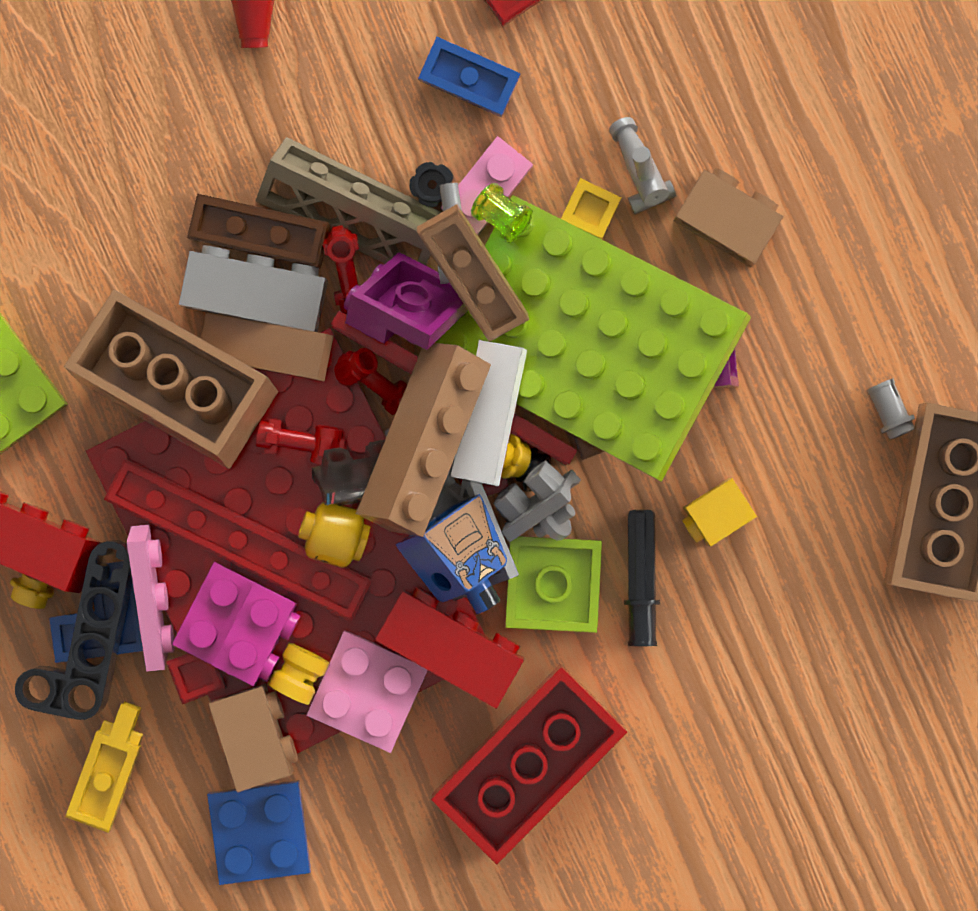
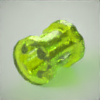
M491 183L484 188L474 201L471 209V215L478 221L486 220L501 232L500 237L507 243L513 242L523 234L531 222L533 210L527 205L519 206L505 196L504 189L497 183Z

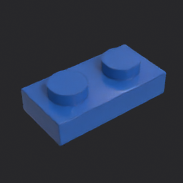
M436 37L418 80L502 117L520 78V73L440 37Z

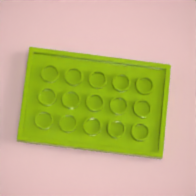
M512 195L485 247L529 316L528 321L490 341L527 350L516 405L662 482L748 325L751 316L715 296ZM468 311L435 343L458 345L476 355L479 340L489 341Z

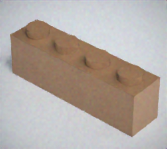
M434 343L427 350L421 349L356 514L392 532L419 537L424 536L489 372L490 363L458 345Z

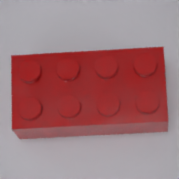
M559 664L432 793L431 800L497 865L626 735L627 730L564 666Z

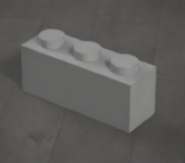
M203 245L201 253L189 251L179 305L183 308L318 332L328 284L326 278L318 276L319 268L297 263L292 264L291 271L274 268V259L252 254L247 255L246 262L229 259V250Z

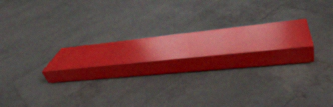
M341 311L337 312L331 322L332 328L335 331L371 350L376 355L410 375L412 374L418 356L390 340L382 343L345 323L346 314ZM514 413L511 434L518 436L521 440L550 455V457L564 465L571 463L578 450Z
M126 458L123 459L104 498L105 501L351 622L354 620L373 581L348 567L340 568L311 559L306 555L305 546Z

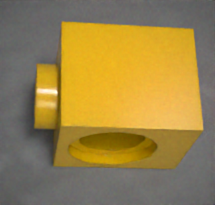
M728 478L684 506L683 508L688 516L682 522L695 543L703 539L707 546L711 547L755 519L757 515L734 479Z

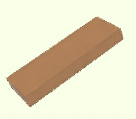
M458 204L417 226V233L489 342L529 320L528 312Z
M206 312L201 339L251 368L325 381L333 336Z

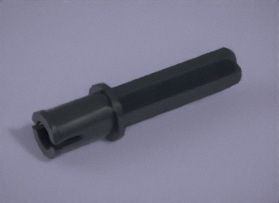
M632 510L628 513V600H624V605H628L629 608L628 646H657L656 605H660V600H656L655 513L652 510Z

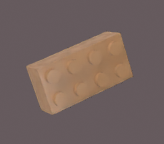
M113 289L64 366L81 384L228 469L233 465L278 393L270 379L264 374Z
M921 403L918 406L884 583L978 602V412L932 403Z

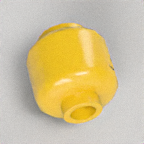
M324 501L317 507L315 514L306 511L298 538L306 540L305 552L309 558L344 568L352 560L360 561L367 543L370 526L364 524V518L356 514V509L337 503L331 504L330 501L329 505H327V501Z

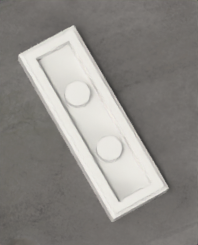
M479 340L476 356L490 363L491 366L455 455L451 477L499 486L527 354L526 349Z

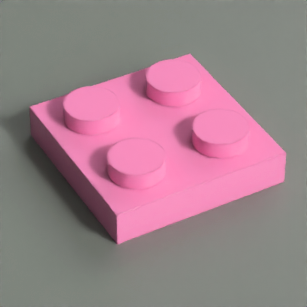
M344 630L306 716L391 753L428 670L396 652Z

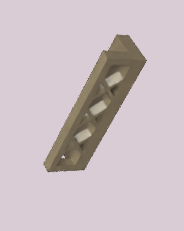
M288 137L284 139L270 159L255 200L275 211L328 222L331 224L330 231L332 227L343 225L353 234H357L359 243L357 251L384 264L399 252L396 243L405 241L422 249L418 262L427 266L431 253L418 235L417 226L442 213ZM275 179L290 185L296 198L286 199L271 192ZM323 201L331 205L338 217L327 219L319 215L313 203ZM364 221L374 226L379 237L369 239L360 235L354 223Z

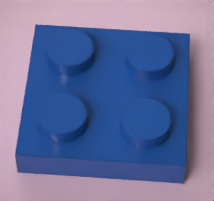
M299 780L260 785L238 793L236 789L209 792L207 794L219 885L311 872Z

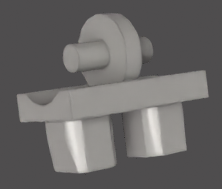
M544 461L535 467L524 481L535 493L534 496L528 498L516 483H512L503 489L493 503L507 521L501 531L502 534L511 542L533 527L534 533L539 538L546 534L555 540L566 538L572 529L569 519L576 514L573 506L567 504L571 500L570 489L579 484L581 479L573 470L562 476L547 461Z

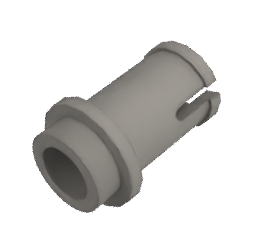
M889 379L866 390L884 427L880 430L882 434L887 433L890 440L915 429L912 423L915 417L914 415H908L894 384V379Z

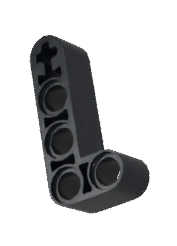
M111 540L98 544L92 550L88 560L66 670L51 666H38L23 672L15 684L16 698L23 707L33 711L76 720H86L100 713L105 708L109 699L133 583L127 543L121 540ZM114 549L117 550L116 558L123 560V567L113 570L110 583L119 582V589L111 585L97 586V579L100 581L106 580L109 575L110 566L107 563H103V556L112 554ZM98 594H105L113 600L114 612L109 619H101L93 611V601ZM89 639L99 641L104 647L105 657L100 664H92L84 657L83 647ZM33 676H41L48 681L50 693L45 700L36 699L31 695L29 682ZM79 685L88 686L93 690L95 704L91 709H83L76 704L74 692Z

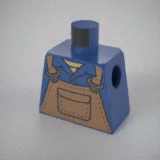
M480 494L450 506L430 520L423 537L408 535L396 544L398 550L437 600L445 602L465 594L476 614H480L500 602V598L488 578L506 566L507 557Z

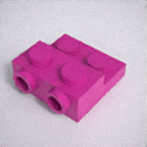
M214 562L172 645L252 686H256L259 678L266 682L269 680L279 660V657L272 653L280 637L289 640L299 621L300 615L293 612L297 603Z

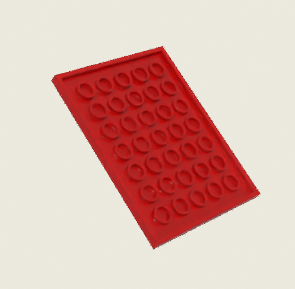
M328 328L320 332L333 336L325 381L253 369L267 376L278 390L277 395L261 420L269 421L270 418L281 419L282 429L310 434L315 433L316 425H327L343 429L342 439H345L342 458H338L336 467L311 463V452L278 447L276 455L264 453L265 449L256 447L259 423L230 469L147 421H143L86 450V453L106 493L123 459L126 458L305 546L306 540L298 538L306 511L315 514L317 507L322 502L327 501L328 493L330 502L332 500V493L335 492L334 503L358 509L386 436L359 382L352 386H345L337 380L334 367L339 356L344 353L332 329ZM113 505L128 536L131 526L149 525L151 539H159L162 567L156 568L158 583H166L168 610L165 611L176 633L179 632L214 562L297 603L293 612L300 615L299 621L289 640L280 637L272 653L279 657L273 672L282 669L284 663L282 654L288 643H293L307 649L330 663L344 630L391 650L375 639L402 591L406 590L412 594L415 587H418L434 596L396 546L408 534L389 531L365 518L364 524L370 526V531L360 561L352 560L346 567L373 581L354 620L351 622ZM467 597L453 601V599L445 602L439 601L436 607L450 616H453L455 611L458 610L478 621ZM479 625L476 631L485 635L481 625ZM220 670L227 688L208 696L212 702L215 699L265 683L269 693L276 690L268 685L269 680L266 682L259 678L256 686H252ZM427 671L418 693L444 679ZM324 676L318 677L316 682L313 683L315 694L309 705L298 702L276 691L284 713V718L277 719L282 736H291L297 754L342 732L306 716Z

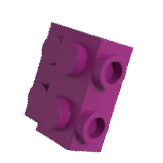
M400 252L385 265L379 264L374 269L371 277L361 286L355 285L350 290L344 303V309L347 310L346 324L382 343H385L394 334H397L410 343L426 350L468 312V309L451 283L440 284L439 272Z

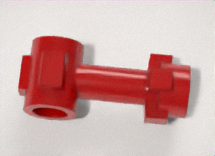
M340 225L332 227L327 239L323 242L325 256H329L335 262L341 290L334 292L336 306L340 305L341 312L347 314V310L344 309L346 297L355 285H359L353 260L355 251L359 249L357 234H353L348 228Z
M360 348L355 352L349 350L339 356L334 367L337 380L345 386H352L360 381L383 398L381 404L385 407L384 409L391 415H395L407 384L402 380L393 384L377 372V358L367 348Z
M270 418L269 421L260 420L256 447L265 449L264 453L276 455L278 447L311 452V463L336 467L338 458H342L345 439H342L343 429L337 427L316 425L315 433L310 434L282 429L281 419Z

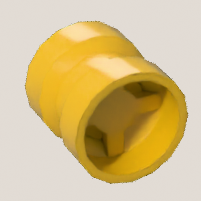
M288 643L282 654L284 659L283 667L273 672L268 685L287 697L309 705L315 694L313 683L316 682L318 677L324 676L330 663L307 649L293 643Z

